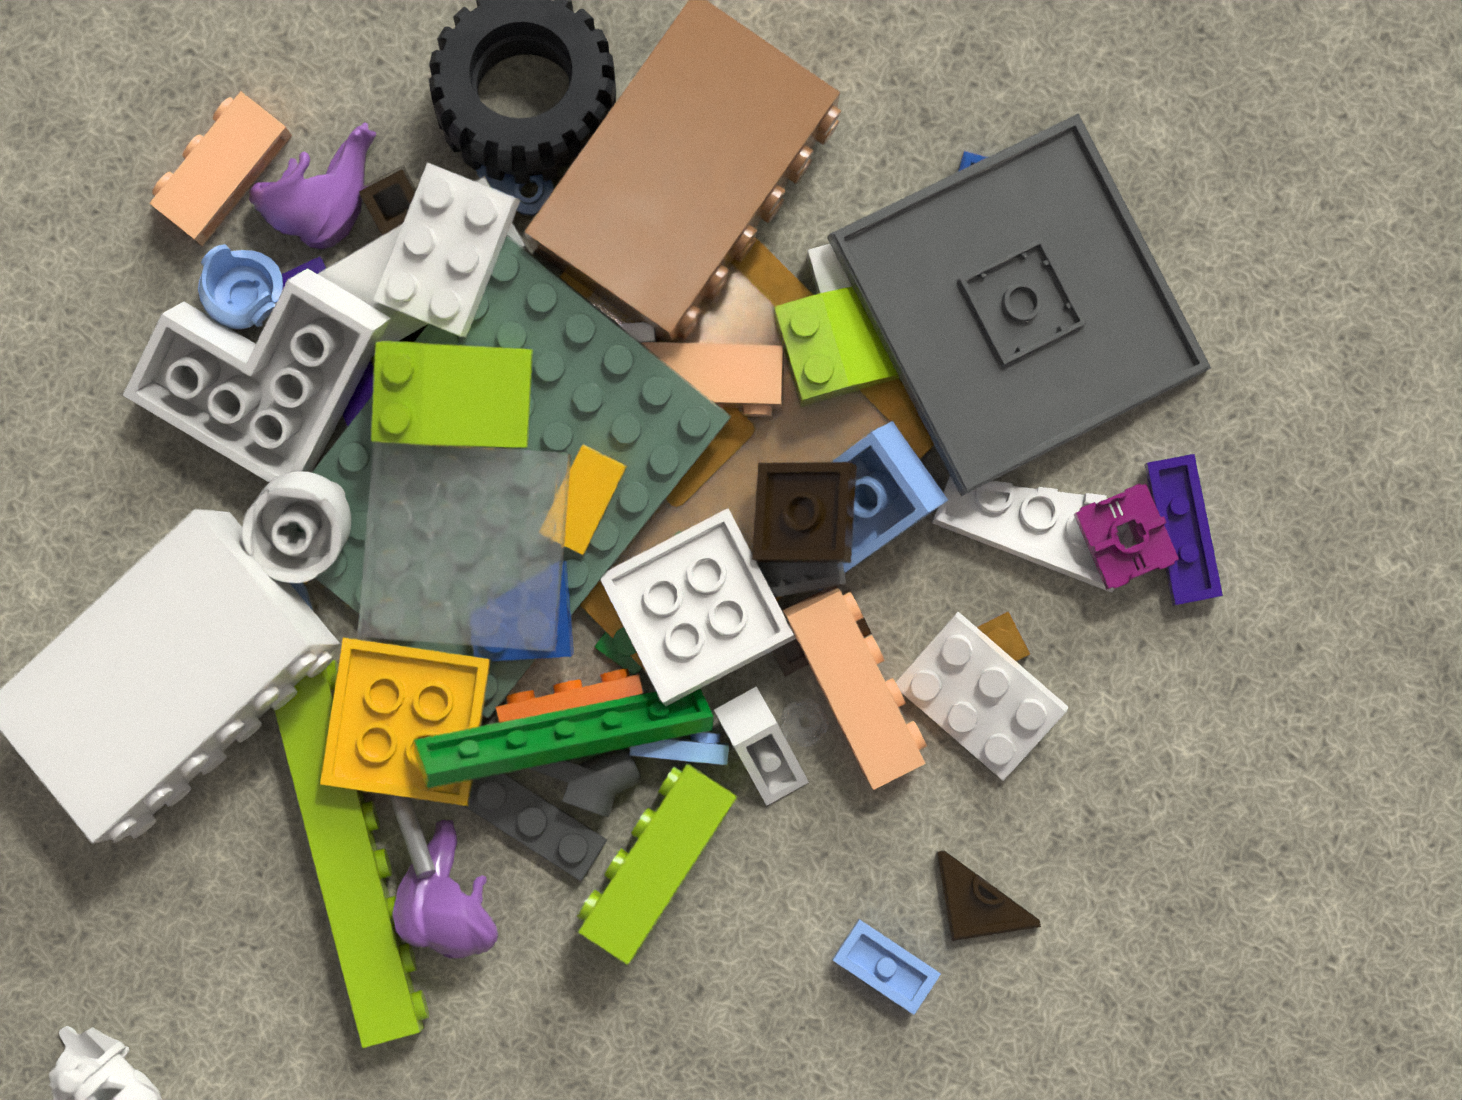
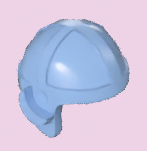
M226 244L214 247L201 261L203 270L199 279L198 292L205 311L216 322L231 329H244L254 325L257 327L262 326V321L271 315L283 291V279L279 267L270 257L257 251H230Z

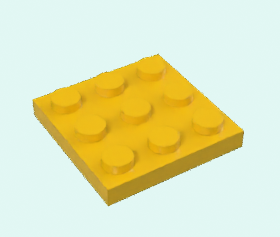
M343 638L320 784L469 806L472 779L432 788L426 787L414 754V740L481 726L491 660Z

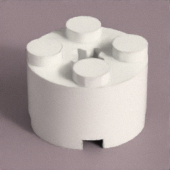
M296 471L273 478L252 503L243 521V544L249 556L252 555L269 577L283 582H306L324 572L336 560L347 542L351 531V511L343 488L337 483L311 472ZM297 523H299L300 528L305 529L304 532L297 531Z

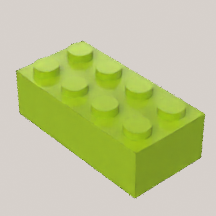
M689 763L683 771L675 766L658 790V793L665 796L664 801L656 812L649 807L645 810L631 832L632 835L638 838L630 853L621 848L604 873V876L611 880L610 884L603 894L594 889L576 916L584 922L578 933L627 965L737 798L735 793Z

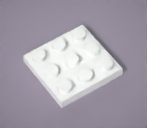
M728 508L606 571L600 579L664 706L796 639L756 561L752 560V553Z

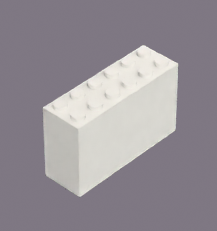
M195 509L0 689V731L92 843L113 840L116 843L126 836H131L135 839L154 825L156 819L153 814L164 804L170 807L190 792L191 787L188 783L198 773L202 772L205 775L219 766L227 757L223 751L232 742L237 740L240 743L253 735L261 727L262 723L259 721V718L271 707L277 710L288 703L297 694L294 686L306 675L312 678L323 671L333 660L330 653L340 643L290 583L269 577L252 555L249 556L243 544L242 526L230 512Z

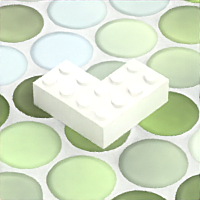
M309 269L302 271L287 281L256 344L232 329L219 324L210 316L188 303L182 302L162 313L123 396L269 483L273 478L290 472L304 471L312 473L375 352L376 342L381 340L392 318Z

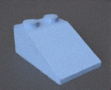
M893 421L872 431L832 461L851 462L857 465L851 563H843L844 573L948 501Z

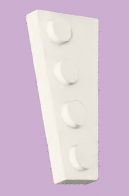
M951 476L948 478L943 491L948 501L937 508L932 520L933 524L1106 590L1073 515L1081 507L1093 502L1097 504L1107 499L1105 495L1090 493L1079 495L1057 492L1058 489L1038 487L1034 489L1013 486L1012 483L991 481L961 496ZM1128 524L1117 528V536L1120 543L1124 544L1125 549L1131 547L1134 538ZM1110 588V589H1108V590H1106V591H1109V592L1112 593L1115 589H1114V588Z

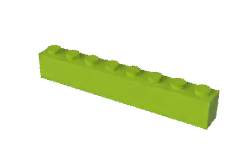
M333 660L316 676L310 678L306 675L294 686L297 694L284 706L275 710L361 1045L362 1048L420 1033L424 1029L422 1020L429 1018V1011L423 991H414L410 972L417 971L412 946L408 943L402 944L401 937L395 929L393 910L396 895L390 897L385 878L392 876V869L386 849H377L373 831L380 829V823L374 802L369 801L365 803L362 790L320 784L338 672L337 661Z

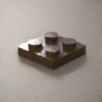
M851 462L758 463L752 560L759 563H851L857 465Z

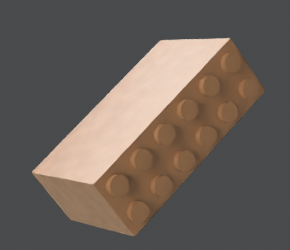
M688 0L524 231L530 249L635 322H645L652 326L656 336L664 342L675 343L678 337L686 341L702 318L699 316L701 313L699 308L706 298L714 302L729 280L727 275L730 271L727 268L733 259L741 263L757 240L755 235L758 231L755 228L759 222L764 220L769 223L779 211L785 200L782 198L786 192L783 188L789 180L797 184L812 162L810 157L814 152L812 150L814 144L818 141L824 145L840 122L837 119L842 112L837 108L840 92L709 1Z

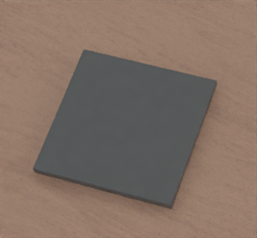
M1079 114L836 230L827 237L961 496L1211 369L1206 356Z

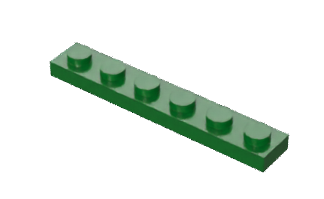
M701 688L667 706H664L657 691L415 739L414 754L426 787L432 788L713 730L714 716Z

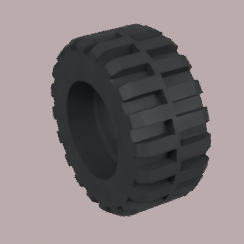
M476 0L477 8L470 12L467 7H463L453 16L455 28L452 29L449 26L443 28L437 38L439 50H435L431 54L429 67L432 77L429 78V87L439 128L444 131L445 140L452 151L462 153L465 164L474 170H478L484 165L487 176L502 181L505 174L514 175L516 184H530V176L542 174L544 182L558 178L557 169L566 166L567 169L571 167L616 103L613 55L609 54L608 40L601 29H595L594 18L584 9H579L576 13L573 12L572 0ZM535 55L544 57L556 63L566 72L569 78V88L563 98L553 108L529 118H512L492 111L480 101L478 87L485 74L497 63L513 56Z

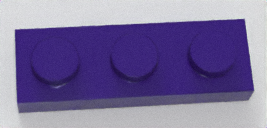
M1195 454L1144 464L1150 494L1160 517L1164 516L1167 522L1164 526L1179 560L1175 561V564L1165 568L1172 605L1223 596Z

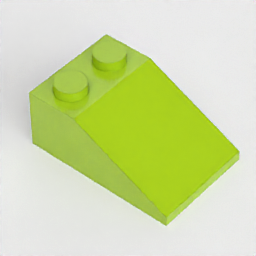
M852 286L819 293L774 307V320L784 348L800 407L899 378Z
M403 341L376 342L371 441L421 445L528 448L533 349Z

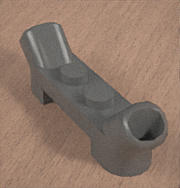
M628 747L603 752L580 764L564 760L528 768L568 782L562 802L607 817L610 816L616 795L638 785L641 778V773L633 756L630 755Z

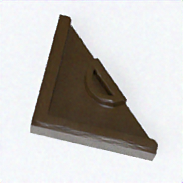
M945 850L937 851L952 941L1041 927L1040 919Z

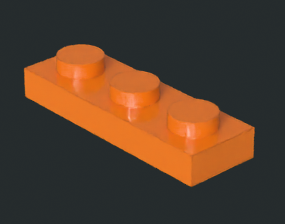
M620 669L601 674L602 683L583 687L581 679L553 685L554 694L535 698L534 690L505 696L507 704L496 707L499 723L644 694L642 680L639 674L630 676L629 669Z

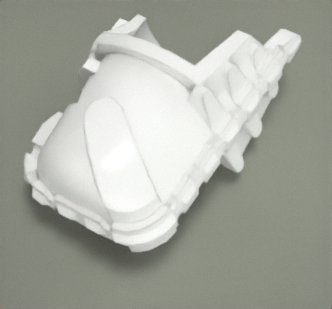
M69 1026L60 1029L59 1035L65 1044V1050L58 1058L57 1066L49 1073L50 1087L52 1088L54 1100H162L159 1090L154 1084L124 1059L129 1052V1047L125 1046L122 1042L103 1034L93 1027L82 1034L76 1033Z

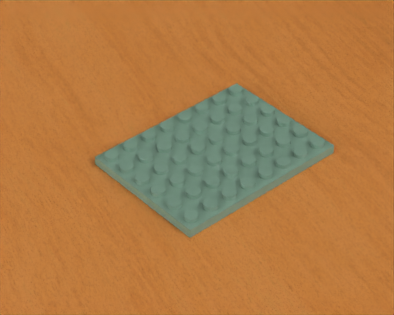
M507 235L467 337H461L428 324L415 342L533 349L528 448L372 442V395L312 472L325 477L331 482L337 483L343 488L352 518L349 537L336 560L328 569L315 578L398 646L474 657L471 613L559 561H567L572 616L598 584L602 576L610 569L732 416ZM583 444L627 466L584 555L539 533ZM297 523V531L304 532L305 529L300 528L299 523ZM536 659L490 661L483 707L484 716L489 718L494 713L496 707L506 698L505 696L511 692Z

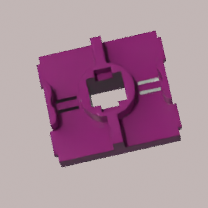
M1146 484L1132 486L1125 489L1124 492L1100 501L1097 504L1093 502L1079 508V511L1073 514L1106 590L1110 588L1116 589L1130 583V580L1156 569H1164L1179 560L1164 526L1167 522L1164 516L1160 517ZM1128 524L1137 544L1125 549L1124 544L1120 543L1117 536V528Z

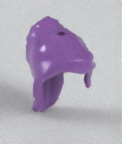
M366 122L356 127L350 133L348 139L340 146L324 175L304 179L303 175L309 166L310 157L308 153L301 152L299 163H297L296 159L290 158L287 170L277 182L255 183L249 191V201L275 230L283 234L299 236L306 245L312 248L326 249L335 246L349 234L361 212L362 198L359 190L364 186L365 157L368 148L376 137V133L368 129Z
M441 820L436 822L433 838L427 844L436 872L429 877L418 879L413 864L410 865L398 887L393 910L395 929L402 940L414 947H430L448 958H464L473 954L479 955L491 949L498 939L495 923L481 906L483 901L482 888L487 878L485 876L477 877L473 882V892L469 896L461 891L459 884L449 877L457 846V834L452 820Z

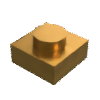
M1009 611L977 627L1015 661L1030 655Z

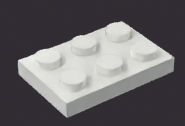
M427 163L373 301L466 338L520 200Z
M959 612L953 616L896 681L903 695L1003 781L1068 709L1066 704Z

